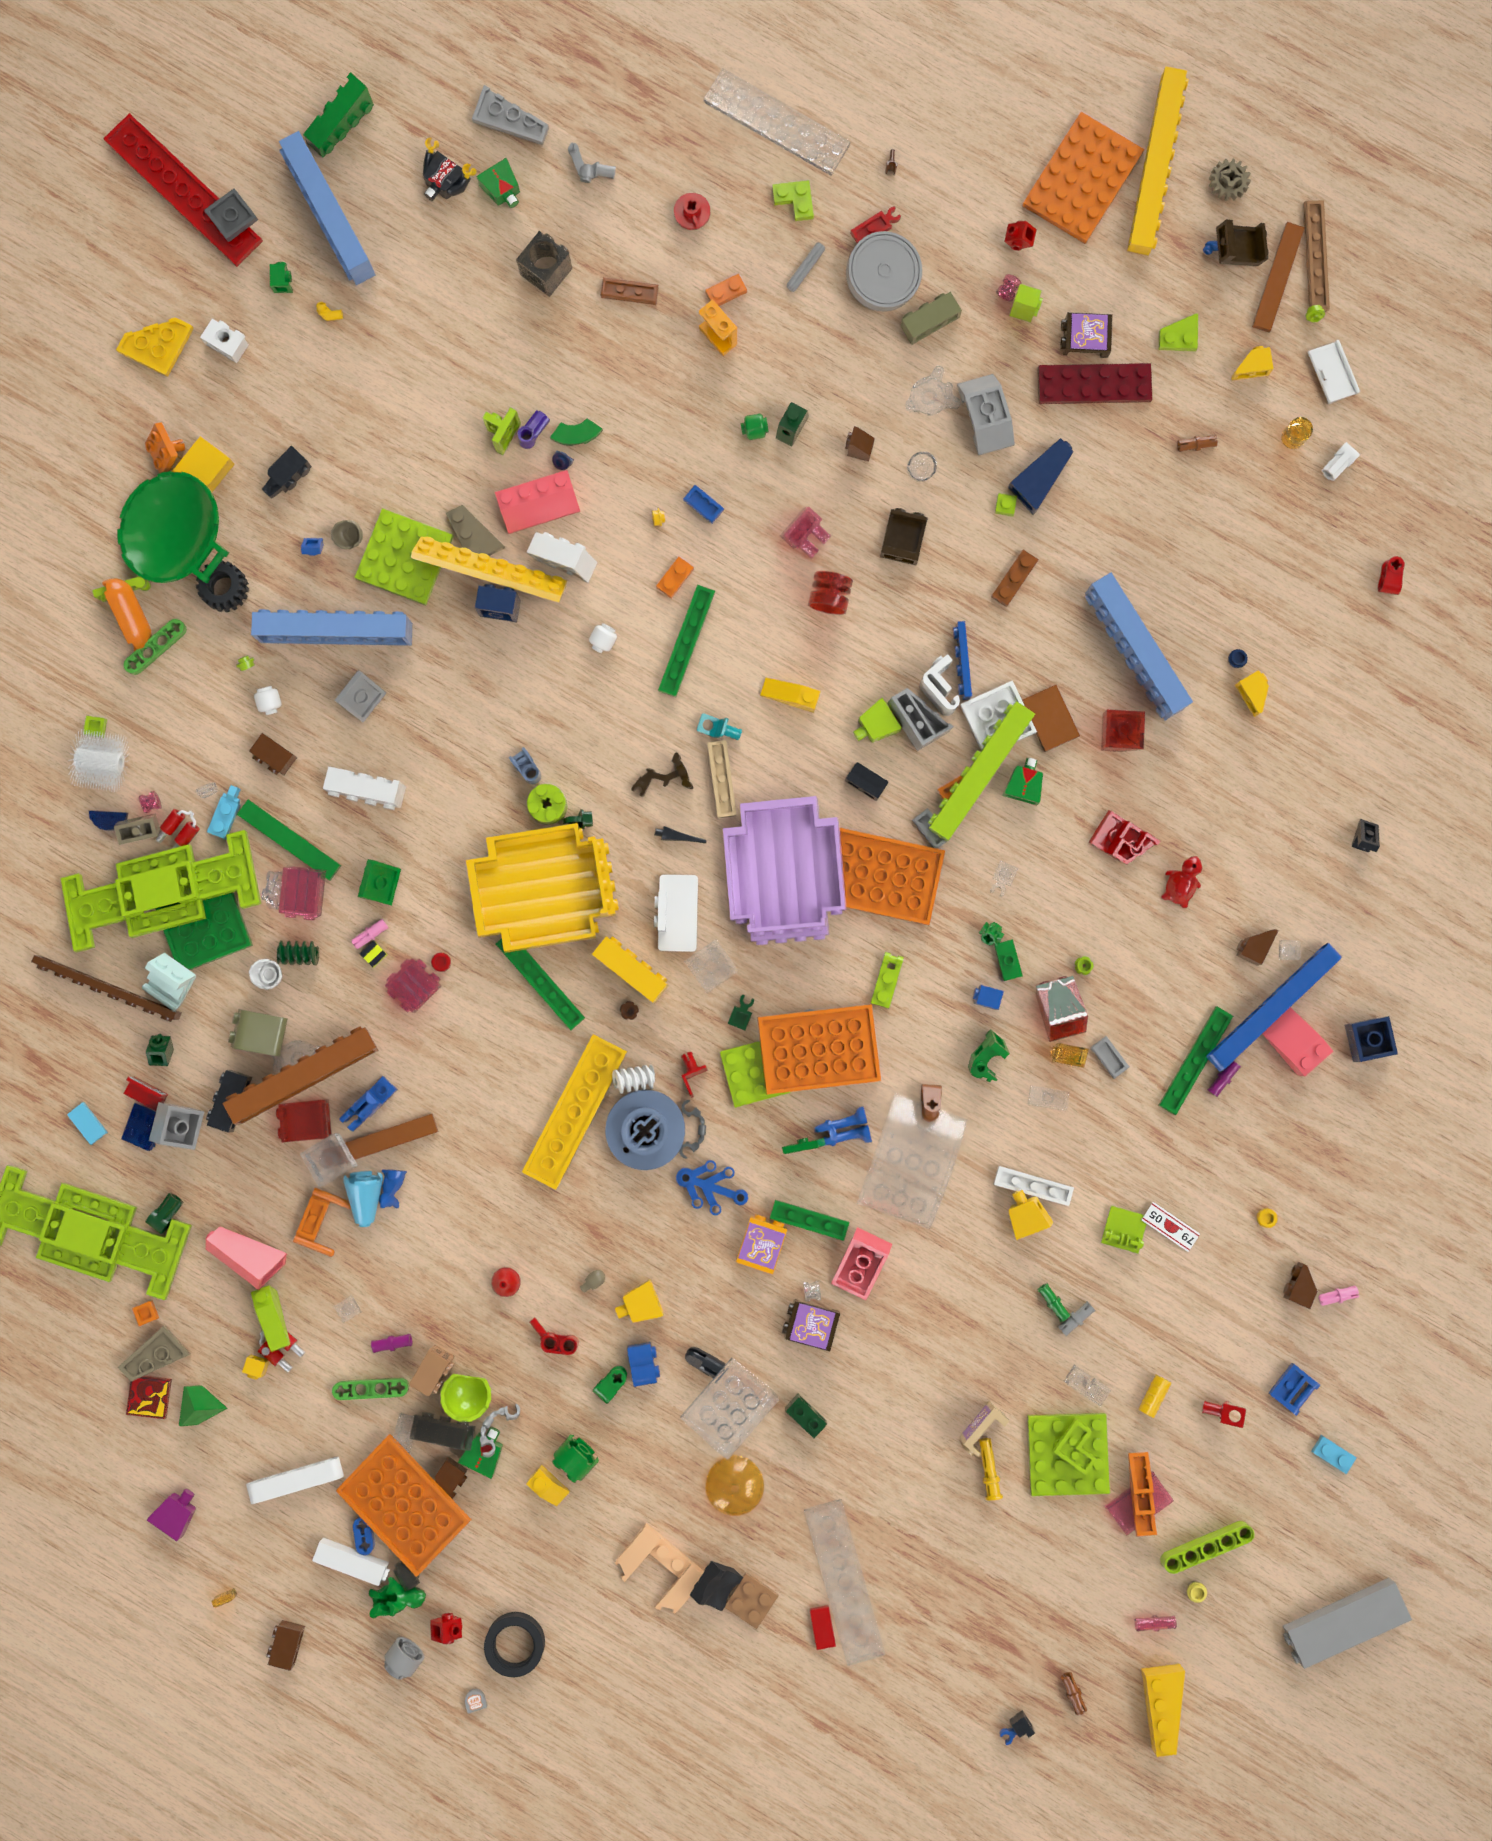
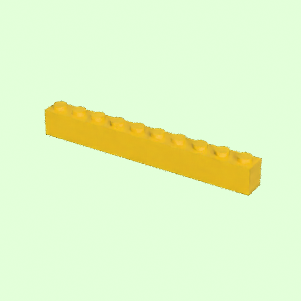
M1165 66L1161 75L1127 248L1128 252L1149 256L1151 250L1155 249L1158 238L1155 237V233L1159 231L1161 220L1158 218L1159 214H1162L1165 202H1162V197L1166 196L1168 184H1165L1166 178L1169 179L1172 168L1169 166V162L1173 160L1175 149H1172V146L1177 141L1178 131H1176V126H1179L1182 114H1179V110L1183 108L1185 96L1182 95L1183 90L1186 91L1188 86L1187 70Z

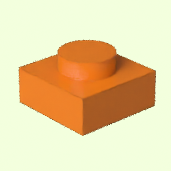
M153 1300L132 1308L138 1326L159 1319Z

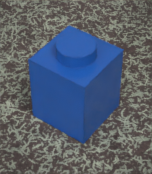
M980 985L979 988H975L972 999L975 1000L974 1004L999 1010L1004 991Z

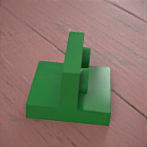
M368 859L364 868L358 897L392 906L401 869Z

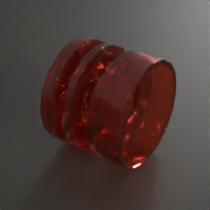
M815 572V581H813L812 587L816 591L810 592L808 606L823 613L846 614L849 599L845 595H850V587H852L853 580L836 572Z

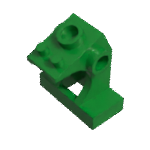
M991 1029L986 1033V1039L971 1054L968 1069L972 1076L982 1079V1077L987 1078V1082L998 1080L995 1076L996 1074L987 1067L989 1060L995 1056H1001L1005 1059L1010 1054L1005 1041Z

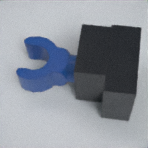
M1023 1710L1010 1719L1012 1728H1004L999 1732L1000 1737L1005 1734L1009 1735V1738L1005 1740L1006 1745H1010L1016 1735L1021 1738L1027 1734L1029 1738L1035 1734L1034 1727Z

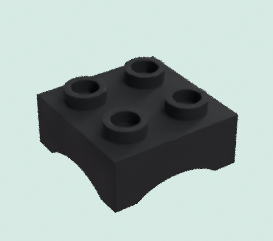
M711 1561L705 1568L699 1581L694 1585L690 1596L699 1605H708L723 1611L729 1593L744 1577L734 1568Z

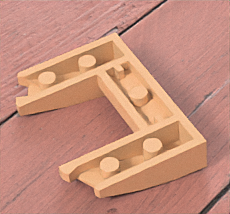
M646 1523L618 1557L615 1564H620L624 1572L621 1578L625 1582L648 1554H651L678 1577L656 1604L655 1608L661 1610V1607L674 1609L673 1613H676L691 1597L690 1593L704 1571Z

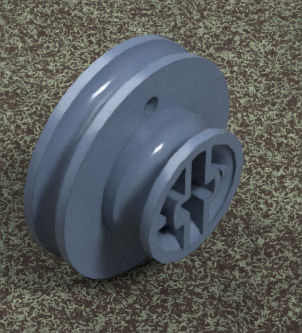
M654 1090L634 1091L622 1097L611 1109L605 1127L606 1140L613 1155L626 1166L638 1170L657 1169L670 1162L679 1152L685 1136L684 1118L677 1104L665 1094ZM639 1117H648L646 1120L644 1118H641L637 1121V1123L633 1127V1130L635 1132L631 1135L630 1129L632 1123H634ZM651 1119H654L657 1123L649 1131L652 1133V1136L649 1137L645 1134L636 1143L633 1138L641 1130L638 1125L642 1124L645 1127ZM659 1126L658 1138L656 1137L650 1145H641L644 1141L648 1143L654 1139L657 1133L655 1129ZM627 1147L630 1151L625 1153L623 1148Z

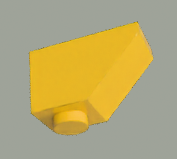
M1254 347L1232 375V381L1269 376L1274 369L1270 347Z
M1259 670L1235 684L1254 717L1263 712L1269 688L1267 677Z
M543 1465L533 1473L526 1483L540 1498L556 1507L570 1492Z

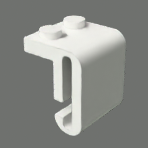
M948 654L944 658L942 656L938 657L920 682V690L944 716L952 715L960 702L958 695L953 698L951 703L946 699L952 688L943 679L941 674L949 668L952 662Z

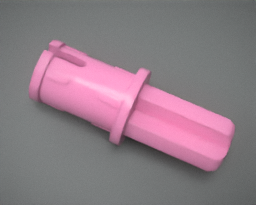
M381 918L378 922L369 928L366 927L365 931L353 938L352 943L359 949L372 939L375 940L376 936L389 928Z
M1355 1285L1344 1289L1336 1288L1335 1291L1320 1294L1318 1299L1322 1306L1336 1302L1341 1304L1343 1301L1359 1298V1291Z

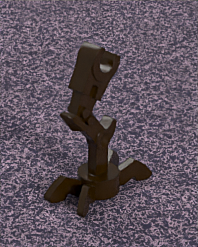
M676 752L672 762L677 765V770L663 775L656 773L654 769L647 768V773L639 777L631 790L635 792L638 787H641L642 792L640 796L643 797L652 779L664 781L663 786L666 787L670 780L679 776L685 788L693 789L694 787L689 782L690 778L683 762L680 761L681 756Z

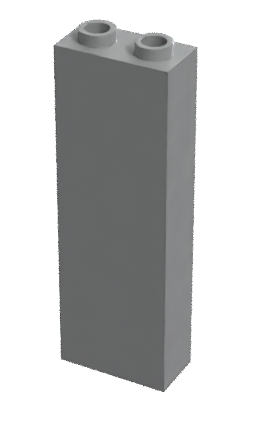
M1387 1578L1283 1625L1285 1631L1283 1637L1286 1643L1293 1648L1291 1654L1296 1664L1300 1663L1305 1669L1407 1623L1412 1618L1396 1583Z

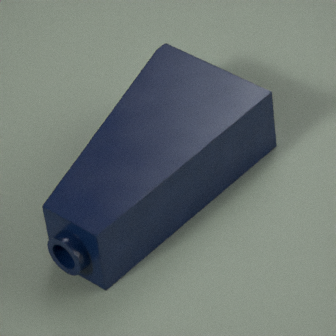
M1061 438L1013 479L1008 486L1009 490L1017 496L1032 515L1037 512L1073 454L1072 446Z

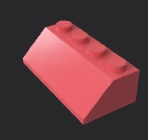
M567 470L495 492L508 534L580 512Z

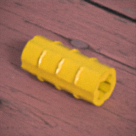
M1156 1374L1148 1391H1146L1147 1393L1142 1400L1139 1410L1154 1418L1172 1383Z

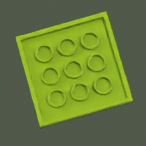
M382 508L354 578L426 606L441 567L411 558L412 550L420 537H431L435 541L451 544L454 536Z
M1106 1413L1027 1415L1031 1496L1110 1494ZM1075 1418L1092 1430L1082 1448L1097 1458L1087 1475H1084L1052 1451Z

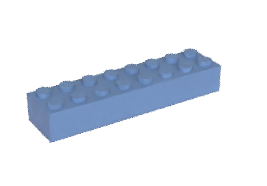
M297 131L280 140L279 143L282 149L279 151L349 281L353 279L357 286L376 276L367 255L300 132Z
M1112 572L1092 583L1085 593V598L1090 606L1093 605L1098 620L1100 622L1103 621L1105 624V630L1109 637H1113L1115 640V646L1119 653L1124 654L1129 669L1134 670L1137 675V682L1146 689L1147 698L1156 705L1157 714L1166 721L1193 703Z
M260 609L258 612H252L251 635L260 643L412 646L413 623L406 614L398 611L392 612V614H385L382 611H374L373 614H366L364 611H354V614H347L346 611L327 613V611L317 610L316 613H308L306 610H297L296 613H289L288 610L270 612L269 610Z

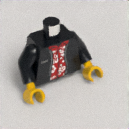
M427 138L425 146L428 150H426L423 162V178L428 189L424 195L433 201L438 194L445 199H449L451 196L463 193L471 180L470 176H474L477 170L472 168L469 172L471 164L466 163L461 168L440 152L436 151L435 153L434 149L439 147V142L435 140L432 147V138Z

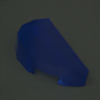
M89 811V818L97 828L105 831H114V825L119 821L127 820L129 813Z

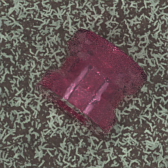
M154 790L148 795L142 794L139 796V802L146 814L150 813L152 809L158 810L162 808L159 796Z

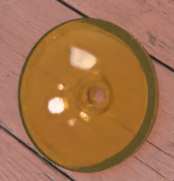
M736 1455L724 1457L717 1461L708 1472L706 1478L707 1497L714 1508L723 1514L730 1516L744 1515L752 1511L759 1504L763 1496L764 1479L758 1466L746 1457ZM734 1485L739 1488L736 1492L731 1490V1487Z

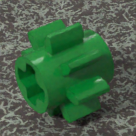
M986 922L979 931V934L982 935L981 940L989 946L992 944L998 945L1005 935L1001 933L1002 926L995 922L990 924Z

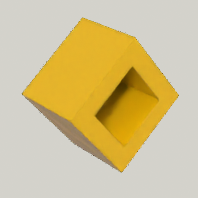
M251 1354L246 1358L242 1373L247 1374V1377L251 1379L261 1378L266 1375L269 1361Z

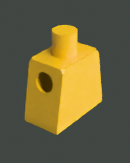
M1023 1190L1012 1194L1016 1204L1011 1205L1009 1208V1215L1016 1240L1052 1226L1053 1221L1036 1196L1027 1199Z
M651 1279L624 1294L623 1300L625 1304L615 1307L619 1319L629 1315L632 1323L664 1315Z

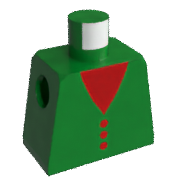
M504 158L476 176L479 186L497 205L506 202L510 208H514L519 204V200L516 197L520 193L519 185L507 158Z
M1026 758L1024 767H1015L1002 796L1036 806L1040 803L1043 773L1035 770L1037 760Z
M490 1427L485 1435L488 1440H494L495 1453L493 1456L483 1457V1453L490 1452L492 1447L490 1445L481 1447L480 1437L482 1435L478 1433L458 1463L492 1479L503 1447L502 1443L496 1441L500 1431Z

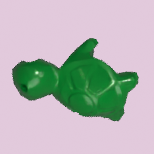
M393 1577L388 1578L389 1585L379 1590L370 1589L368 1593L373 1599V1608L369 1613L373 1619L378 1616L390 1615L393 1617L396 1613L403 1611L406 1606L414 1609L422 1606L426 1598L424 1590L413 1587L405 1591Z

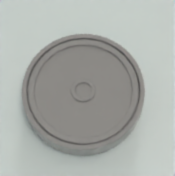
M875 232L864 237L854 247L846 265V280L851 293L862 305L875 311H892L905 305L917 291L922 278V263L917 250L906 238L893 232Z

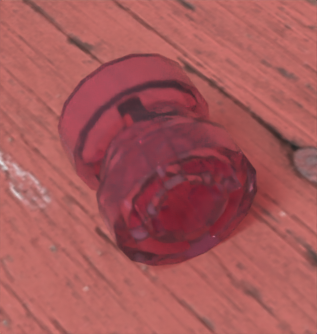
M1006 274L1003 284L999 286L996 292L1000 298L1012 301L1015 297V292L1022 282L1016 276Z

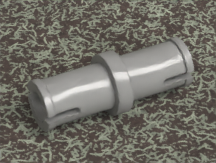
M1087 1301L1075 1313L1072 1312L1071 1316L1058 1327L1068 1336L1078 1325H1083V1321L1096 1310Z

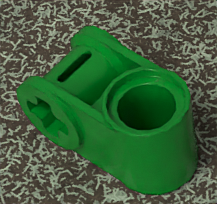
M623 1366L613 1367L599 1381L592 1392L608 1404L626 1382L627 1370ZM615 1374H622L621 1378L617 1380L614 1378Z

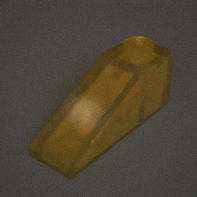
M1056 1043V1047H1052L1050 1057L1052 1062L1072 1068H1084L1089 1049Z

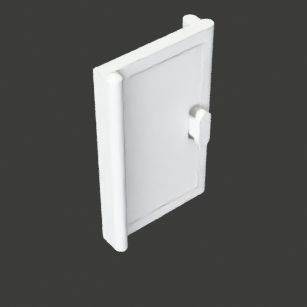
M1339 340L1308 351L1328 404L1360 392Z

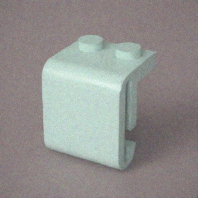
M163 953L147 963L145 969L150 971L147 979L150 981L148 984L145 983L142 989L172 1011H176L183 1003L196 979V975L169 955Z

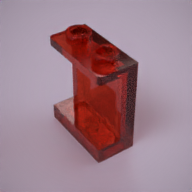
M329 1099L278 1104L279 1108L276 1109L277 1120H280L278 1138L281 1139V1143L332 1138Z

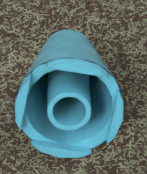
M360 1171L350 1173L349 1178L345 1175L343 1182L354 1221L360 1227H368L375 1221L383 1174L377 1172L376 1176L372 1175V1171Z

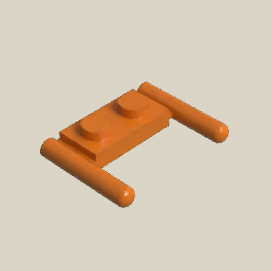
M314 1188L293 1242L332 1257L335 1254L334 1249L314 1241L319 1233L330 1202L347 1209H351L349 1200Z

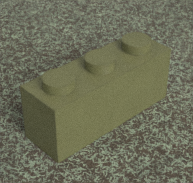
M951 291L947 294L942 293L935 298V301L924 303L914 313L911 311L905 314L901 321V328L911 345L959 319L962 310Z

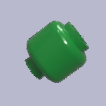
M761 413L745 416L744 423H741L742 435L746 434L748 440L765 438L766 433L769 432L767 417H763Z

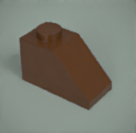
M1272 929L1244 938L1237 946L1238 953L1236 956L1256 966L1262 965L1279 930Z

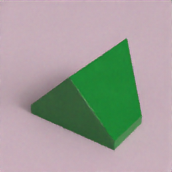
M202 1385L184 1386L179 1426L199 1425L228 1408Z

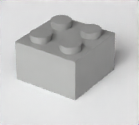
M158 1102L149 1141L160 1145L195 1150L204 1111Z

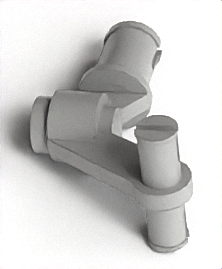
M573 142L569 145L568 152L572 157L581 182L591 183V179L598 176L614 179L616 166L602 165L599 162L593 165L584 164L578 145L576 143L573 144Z

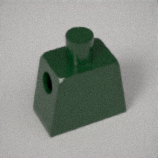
M791 402L779 422L776 439L792 447L809 417L808 410Z

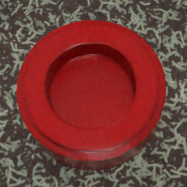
M437 953L432 957V967L436 971L445 972L451 966V958L445 953Z

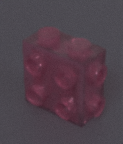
M411 958L410 960L406 959L400 965L401 969L397 973H392L386 979L387 983L385 986L388 988L386 992L393 999L397 997L402 1002L400 1006L407 1013L409 1011L416 1013L442 985L439 983L441 979L434 972L430 974L425 969L427 965L421 959Z

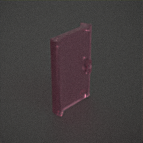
M1151 1471L1154 1489L1153 1499L1155 1513L1157 1514L1174 1500L1156 1477L1154 1471ZM1128 1488L1105 1505V1508L1109 1510L1126 1536L1135 1530L1131 1488Z

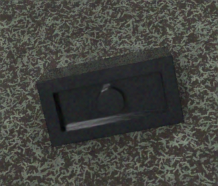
M858 762L845 779V782L875 801L879 799L888 784L887 780Z

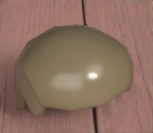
M343 520L334 525L331 530V538L334 544L341 549H351L361 543L363 531L358 523L352 520Z

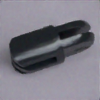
M690 1347L685 1353V1360L690 1365L715 1380H718L727 1368L725 1362L698 1347Z

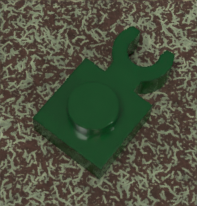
M742 995L740 997L741 1006L740 1008L734 1006L728 1024L746 1031L752 1012L747 1010L753 1006L754 999L752 998L749 1004H745L743 1002L745 995Z

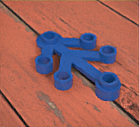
M708 1160L704 1165L694 1170L683 1168L676 1175L677 1183L687 1188L692 1199V1206L695 1209L703 1206V1199L698 1197L694 1185L702 1188L710 1205L712 1215H719L722 1210L712 1192L732 1198L737 1205H744L748 1201V1194L745 1190L738 1189L733 1191L715 1184L725 1178H732L735 1174L732 1167H726L722 1172L705 1180L697 1178V1176L707 1171L713 1172L716 1169V1163L713 1160ZM709 1162H712L714 1164V1168L712 1170H709L707 1168V1164ZM727 1169L732 1170L731 1176H726L725 1171ZM684 1174L689 1175L690 1179L688 1181H683L682 1176ZM738 1194L744 1195L743 1201L737 1200ZM699 1199L701 1205L695 1206L694 1200ZM718 1206L719 1212L714 1213L712 1207Z

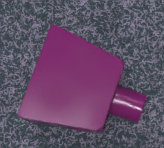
M184 1489L180 1496L176 1493L171 1494L147 1518V1521L177 1542L184 1536L195 1513L196 1507L190 1503L195 1494L189 1489Z

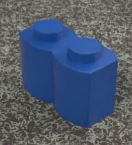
M651 1342L629 1345L627 1351L634 1387L657 1383V1378L660 1377L659 1365L655 1366L654 1358H657L656 1347L652 1346Z

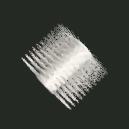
M87 731L86 738L83 739L81 734L80 747L78 748V744H76L77 748L76 751L74 750V759H72L74 763L72 765L78 771L82 787L84 780L85 787L88 780L90 788L92 782L93 788L96 782V787L98 783V790L101 783V789L102 785L106 784L107 791L109 784L111 789H113L112 786L114 785L115 792V786L117 785L118 787L119 780L120 790V777L122 771H124L125 758L122 749L124 745L123 742L119 741V734L118 741H114L115 739L111 740V733L109 741L107 738L103 739V732L102 740H99V737L96 740L95 731L94 739L92 740L89 734L88 739Z

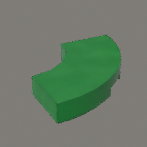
M588 418L577 425H566L561 422L550 436V439L566 446L586 444L599 436L603 429Z

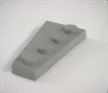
M483 86L472 117L473 123L540 145L544 144L549 130L548 124L529 112H524L519 106L508 102L500 94L492 92L489 87Z

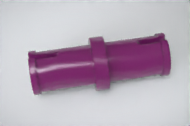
M1233 1061L1221 1073L1217 1074L1218 1077L1207 1090L1218 1097L1225 1086L1232 1082V1077L1241 1066Z
M411 1334L397 1337L391 1335L386 1339L371 1341L373 1353L386 1350L392 1352L397 1348L413 1345Z

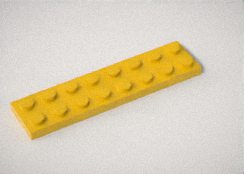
M420 537L411 554L413 559L555 602H560L567 585V580L560 576H551L540 570L527 569L523 565H514L504 559H494L484 553H474L470 549L458 548L448 542L441 543L431 537Z
M594 1034L591 1036L522 1173L557 1190L613 1081V1070L618 1071L628 1051Z

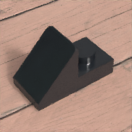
M1360 819L1352 847L1365 852H1377L1380 847L1379 825Z

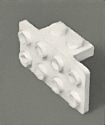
M696 875L660 876L658 896H655V908H658V916H654V927H658V949L660 951L694 952L697 948L698 877Z

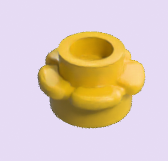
M659 508L652 511L654 526L659 525L661 527L662 523H665L664 511H660Z

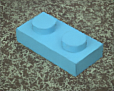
M1322 1435L1311 1451L1345 1474L1348 1473L1357 1458Z

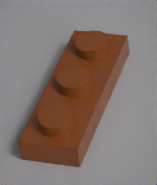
M1023 549L991 597L1007 607L1039 559Z

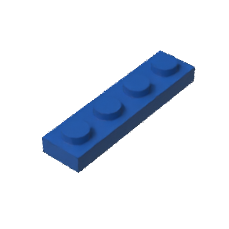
M959 621L956 627L953 628V638L957 639L955 657L959 658L956 672L957 676H960L961 684H958V693L962 695V700H970L972 688L965 621Z

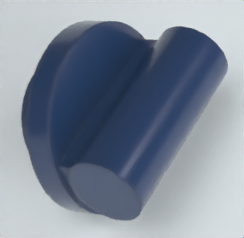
M556 451L552 457L554 466L559 470H566L574 461L566 453Z

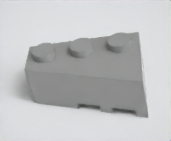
M906 688L891 697L887 705L916 750L919 751L947 734L954 726L945 722L936 711L933 712L925 705L924 701Z

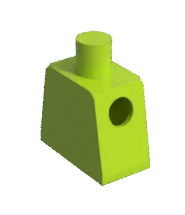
M881 698L859 717L858 722L861 727L853 731V734L858 741L868 736L870 741L874 743L900 732L902 728L884 699Z

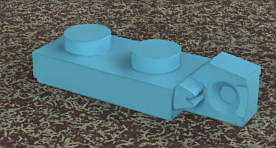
M231 785L227 794L223 793L207 833L225 840L227 839L226 835L229 834L240 807V799L237 797L241 789Z

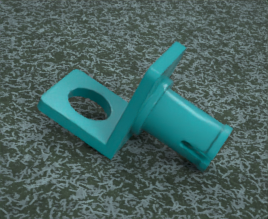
M705 713L701 714L696 729L698 732L714 738L725 735L739 740L742 734V729L727 724L728 718L718 719ZM707 719L713 723V727L709 731L703 728V722Z

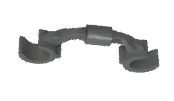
M690 1100L683 1102L682 1111L688 1117L692 1114L699 1117L701 1125L698 1128V1135L701 1136L698 1143L689 1144L687 1141L681 1146L679 1152L681 1157L685 1159L688 1157L683 1154V1148L688 1146L695 1152L699 1148V1144L703 1142L704 1135H706L705 1120L701 1116V1111L697 1107L692 1112L685 1110V1105Z

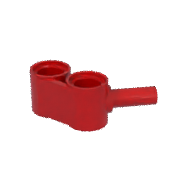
M535 1317L529 1322L541 1337L540 1346L544 1352L562 1355H572L576 1352L579 1341L574 1335L566 1336L550 1333L549 1331L546 1332ZM552 1338L555 1341V1346H546L545 1340ZM565 1341H572L575 1346L574 1349H567L564 1345Z

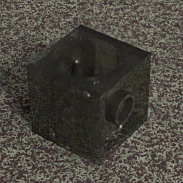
M538 231L516 259L520 275L548 297L553 294L572 270L569 250L562 244L560 246L556 244L549 234L545 233L544 235L540 231ZM552 257L556 259V263L550 268L540 269L535 267V263L540 258Z

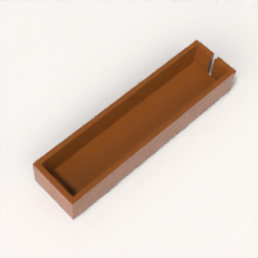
M359 1026L350 1031L351 1035L346 1038L340 1036L333 1040L334 1044L326 1047L324 1045L315 1050L316 1054L312 1056L305 1055L297 1060V1064L293 1066L288 1064L279 1069L280 1073L265 1076L260 1084H250L244 1088L245 1092L241 1094L234 1093L226 1097L227 1101L223 1105L233 1124L241 1125L379 1051L366 1027L361 1028Z

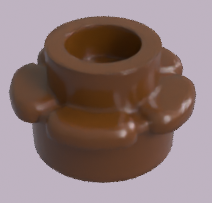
M632 1001L622 1004L620 1007L622 1018L626 1020L635 1019L639 1012L638 1006Z

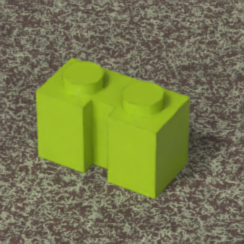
M1020 284L1009 316L1031 323L1033 316L1037 317L1043 298L1040 297L1042 290Z

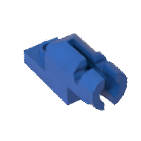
M382 1076L370 1090H367L339 1118L340 1121L347 1123L354 1115H357L358 1119L354 1120L347 1127L350 1131L354 1132L398 1089L385 1076Z

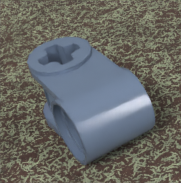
M524 747L515 756L508 757L526 782L537 784L541 780L540 770ZM529 771H536L534 778H527Z

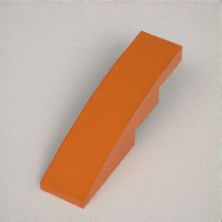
M1148 1452L1128 1453L1136 1537L1157 1535L1154 1516L1156 1513Z

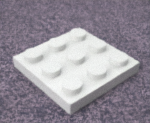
M1013 681L960 705L981 750L984 747L982 742L987 735L992 736L994 733L993 726L998 719L1003 720L1006 714L1003 712L1009 703L1013 705V703L1018 701L1024 706ZM1030 721L1017 741L1037 732L1032 721Z

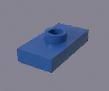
M694 485L683 498L684 502L711 524L724 511L720 504L697 485Z

